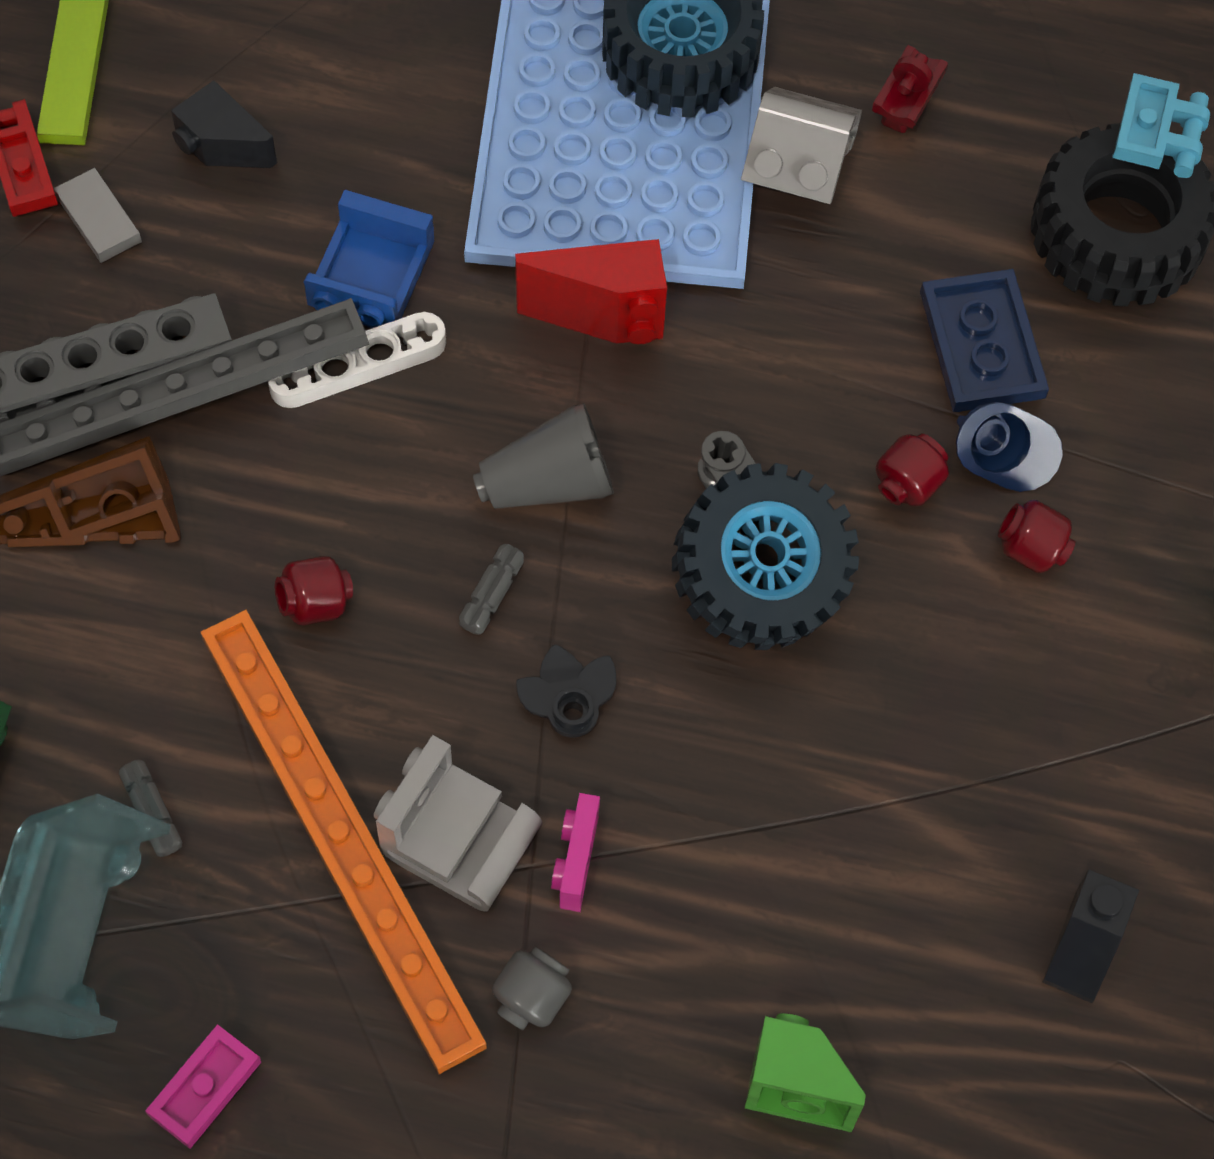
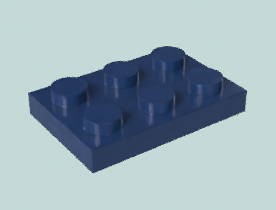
M1014 269L922 282L920 294L953 412L973 410L979 405L993 402L1013 404L1046 399L1049 387Z

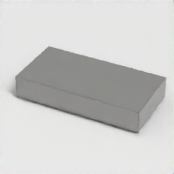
M95 168L54 188L56 198L100 263L142 242L139 231Z

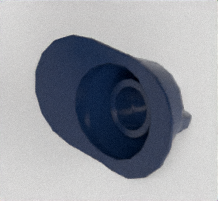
M1002 402L979 405L968 412L966 416L959 415L957 423L960 428L956 438V453L961 464L973 474L1006 489L1022 492L1035 490L1044 485L1058 471L1063 457L1062 441L1055 428L1043 419L1011 404Z

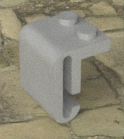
M778 87L769 89L764 93L761 100L741 180L831 204L844 157L852 149L862 110Z
M432 735L423 749L416 747L409 755L402 770V775L405 777L395 792L388 790L376 807L374 818L377 819L376 826L380 850L391 861L468 905L481 911H488L542 825V820L535 811L521 803L516 811L500 802L502 791L453 765L451 745Z

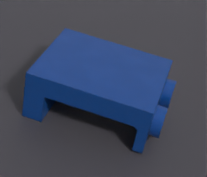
M344 190L338 203L340 217L338 226L316 274L308 273L304 280L307 305L319 310L352 298L362 324L369 328H375L402 318L435 242L433 215Z

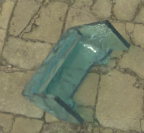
M100 794L33 814L22 823L13 840L0 883L1 1027L72 1040L115 1032L118 1021L99 1014V1003L96 1001L95 990L82 984L108 888L118 886L125 879L129 880L134 876L141 862V852L139 851L141 842L168 835L171 824Z

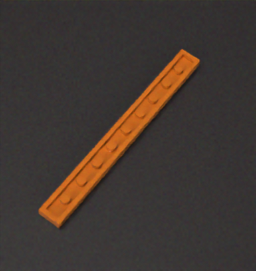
M247 610L201 631L206 647L437 1073L441 1074L487 1049L481 1032Z

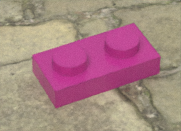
M579 793L576 810L566 809L561 840L570 841L567 858L556 859L551 889L560 891V909L581 911L599 818L600 796Z
M217 1024L145 1112L152 1120L191 1149L261 1064V1059Z

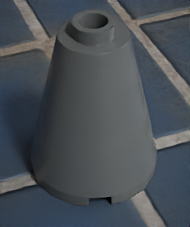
M585 403L569 407L480 461L479 467L481 472L473 474V479L482 503L490 500L494 509L603 499L614 494L604 456L601 454L597 442L598 438Z

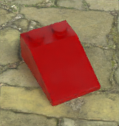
M659 239L515 254L516 308L518 314L616 344L627 342L646 344L655 339H663L667 283Z

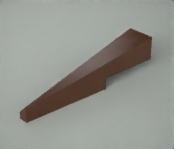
M150 436L0 495V544H8V547L85 545L91 541H119L120 544H134L137 540L165 539L166 543H172L181 539L169 479Z

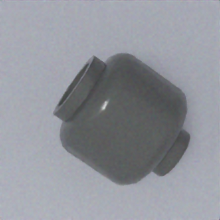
M534 946L531 952L526 950L516 951L492 987L494 997L502 1003L497 1013L523 1031L529 1022L538 1027L548 1026L571 993L572 985L566 977L570 969L536 946Z

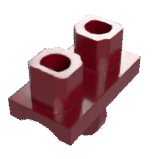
M907 45L873 102L872 111L882 115L881 123L900 133H906L908 128L913 129L946 73L948 62L942 59L928 58L916 48Z

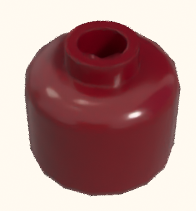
M921 433L918 436L912 434L902 435L881 456L876 464V473L881 481L878 485L879 491L888 501L895 505H900L902 502L911 506L923 505L948 477L949 470L946 463L948 455L936 440L926 434Z
M1030 500L1023 505L1015 504L1005 516L998 531V537L1002 539L1003 553L1036 573L1045 572L1054 564L1063 566L1071 556L1076 543L1075 540L1070 538L1072 531L1071 520L1038 500Z
M319 556L289 562L283 569L282 576L275 579V596L278 608L283 616H289L298 625H310L340 618L345 611L347 599H351L353 596V584L349 572L346 569L340 570L333 558Z

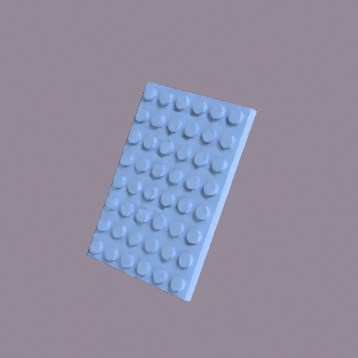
M501 0L464 249L465 262L515 267V254L659 239L666 282L744 289L753 183L741 180L761 103L770 0H763L762 10L765 11L757 72L753 73L752 83L746 91L739 87L738 99L729 105L720 98L718 111L706 114L703 105L695 107L694 117H682V108L671 107L670 116L657 114L658 104L650 102L645 110L635 105L636 93L634 91L625 98L617 90L618 78L612 81L609 79L606 73V62H603L602 56L604 0Z

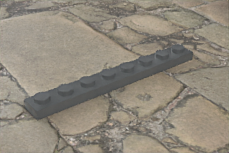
M352 298L1 422L0 477L369 345L366 332Z

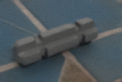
M503 544L498 548L493 557L494 563L487 567L471 595V603H466L459 615V625L464 630L475 635H480L485 631L491 620L489 618L490 614L495 613L513 582L511 580L512 576L517 575L524 563V554L521 550L509 544Z
M138 759L123 765L119 769L120 778L126 791L129 793L128 795L146 834H149L148 838L156 855L165 857L178 851L182 847L181 838L175 825L171 824L172 820L155 783L152 782L153 779L145 762Z

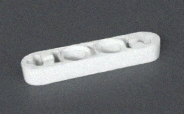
M421 312L365 331L369 345L269 380L271 397L275 403L282 407H300L433 360L445 350L446 332L444 323L440 317L433 313ZM425 331L428 336H432V340L424 342L421 337H417V333ZM400 337H403L404 345H407L406 351H401ZM375 344H387L393 349L392 355L385 360H373L367 355L369 348ZM333 359L343 360L348 364V369L340 376H329L322 371V368L326 362ZM314 368L317 382H311L308 369ZM291 377L297 383V388L289 390L288 386L283 383V380Z

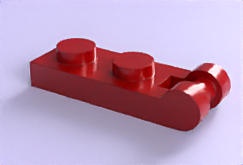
M25 99L12 102L13 107L0 110V178L13 217L58 205Z

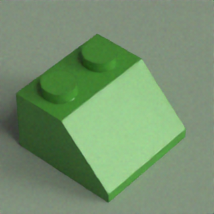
M783 1013L777 1014L776 1018L765 1016L756 1047L745 1109L852 1132L864 1107L866 1094L820 1028L808 1026L809 1021L797 1015Z

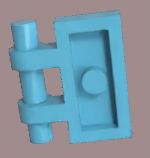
M1134 73L1127 94L1113 158L1159 169L1163 156L1167 155L1173 157L1175 161L1174 174L1181 178L1191 177L1194 165L1200 162L1203 145L1200 142L1202 131H1205L1209 124L1210 111L1207 108L1209 97L1202 92H1195L1191 94L1189 102L1177 99L1180 84ZM1171 121L1180 123L1183 128L1182 135L1169 132Z

